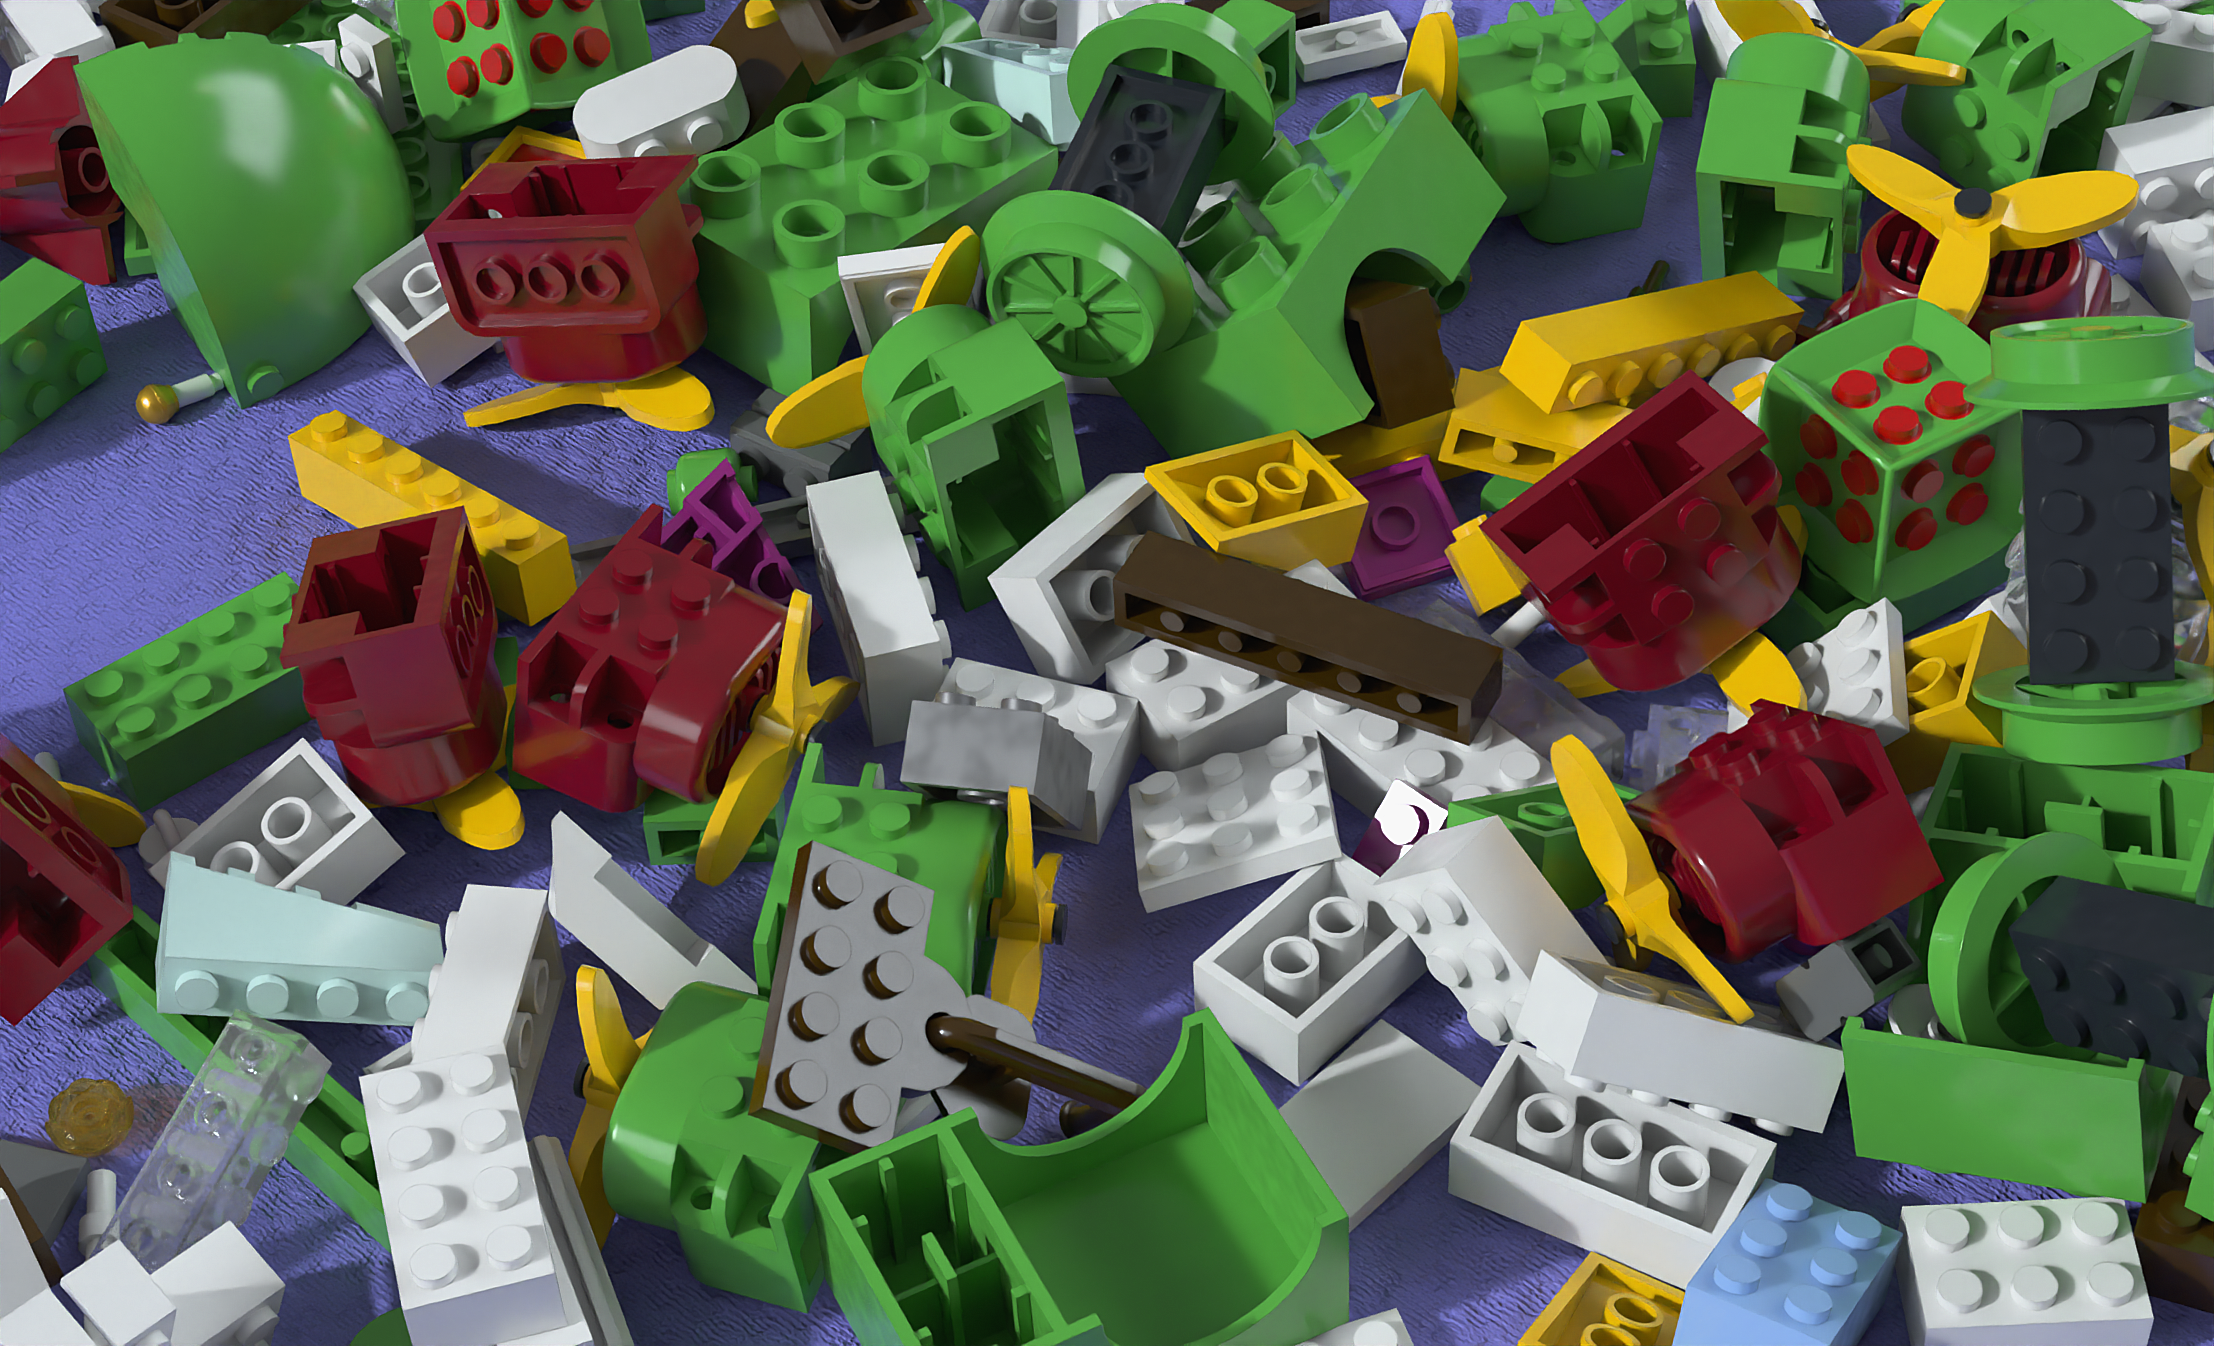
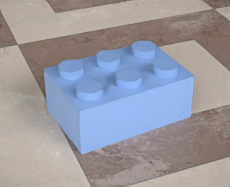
M1766 1177L1687 1284L1672 1346H1857L1885 1303L1904 1233L1880 1224L1877 1219L1866 1213L1848 1211L1811 1196L1808 1191L1797 1185L1779 1183Z

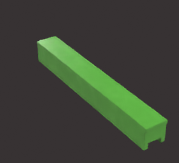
M135 904L133 906L134 917L87 960L92 983L392 1254L364 1105L264 1018L157 1013L155 961L160 926Z

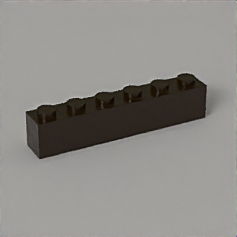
M1150 530L1146 532L1113 578L1115 625L1467 746L1471 745L1502 694L1504 648Z

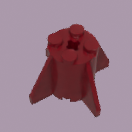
M74 55L53 58L0 107V240L92 286L116 283L117 276L108 224L118 220L123 213L116 212L121 199L112 188L73 68L74 65L79 64V57Z

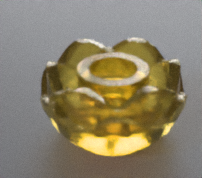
M77 1079L66 1090L60 1092L51 1100L48 1109L49 1120L45 1122V1129L53 1143L68 1154L85 1158L104 1155L117 1148L126 1139L134 1121L132 1097L125 1095L119 1085L111 1080Z

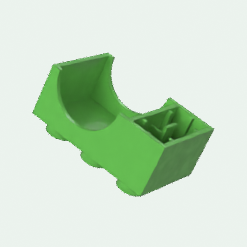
M883 56L863 64L858 71V75L811 103H800L785 108L776 116L774 124L727 151L712 152L699 157V166L677 190L680 204H694L700 207L704 219L702 228L692 239L699 263V274L696 284L709 325L707 336L701 346L776 392L789 397L809 382L836 368L842 349L855 328L840 281L837 257L946 243L957 230L966 225L973 229L981 242L982 234L988 221L1001 206L1019 196L1048 190L1058 170V147L1049 144L1046 140L1011 122L1010 115L1003 108L992 103L973 101L927 76L925 68L913 59L901 56Z
M1425 88L1380 108H1377L1367 93L1354 94L1324 114L1311 129L1309 139L1295 146L1292 145L1282 131H1274L1271 144L1259 164L1242 177L1231 181L1237 189L1231 200H1225L1213 205L1186 226L1177 248L1187 260L1185 265L1188 268L1194 286L1195 308L1192 320L1185 334L1171 348L1156 356L1144 359L1142 363L1131 371L1107 377L1173 460L1294 429L1309 441L1365 420L1374 406V402L1365 391L1354 369L1347 347L1344 328V303L1351 277L1357 276L1413 286H1420L1435 279L1443 287L1452 284L1507 199L1506 195Z
M1951 742L1920 824L1921 831L1945 881L1914 898L1909 903L1906 941L1923 964V975L1908 985L1929 984L1928 953L1933 927L1943 901L1959 877L1980 859L1993 853L2008 851L2019 842L2044 832H2069L2083 836L2096 843L2115 863L2127 890L2214 908V773L2142 764L2065 765L2044 763L2016 757L2006 752L2004 748ZM1848 1016L1841 1035L1856 1156L1919 1166L1935 1173H1963L2061 1189L2069 1194L2080 1197L2103 1196L2146 1203L2184 1075L2146 1065L2145 1060L2129 1058V1061H2125L2119 1057L2096 1052L2086 1063L1894 1034L1888 1017L1882 1031L1865 1029L1863 1018Z
M1209 1007L1183 1017L1182 1031L1177 1048L1170 1062L1152 1086L1124 1111L1083 1134L1045 1145L1018 1146L1007 1144L990 1137L980 1128L978 1117L970 1106L808 1174L825 1280L862 1346H1295L1349 1322V1216Z

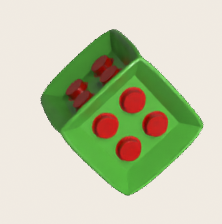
M394 0L399 35L417 104L426 127L434 140L438 142L465 143L480 141L486 138L508 136L517 125L538 130L554 121H573L575 105L586 90L653 62L640 0Z
M1919 298L1904 299L1882 305L1801 343L1772 366L1765 380L1760 400L1758 427L1765 432L1770 441L1760 450L1775 463L1782 475V486L1779 490V497L1775 508L1784 505H1794L1799 510L1807 524L1809 534L1804 555L1845 591L1871 605L1884 597L1891 603L1911 598L1975 567L2004 549L2016 538L2023 528L2020 409L1982 406L1970 403L1963 398L1965 387L1991 374V345L1949 312Z

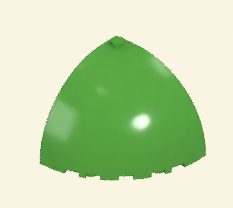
M227 32L224 39L212 40L199 38L196 33L179 34L178 43L150 49L142 41L106 52L73 66L112 188L145 233L168 308L214 372L221 376L224 386L241 410L263 399L274 396L279 391L321 369L343 353L367 331L373 322L355 293L353 286L361 276L414 240L415 205L409 178L395 141L371 100L362 92L350 75L345 71L340 72L335 67L329 65L323 56L304 46L292 43L290 47L272 44L265 35L247 32Z

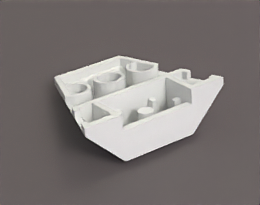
M560 810L551 821L553 856L548 906L551 915L659 1010L665 1008L669 1000L679 989L695 981L710 982L758 995L757 983L715 946L693 932L611 859L612 855Z

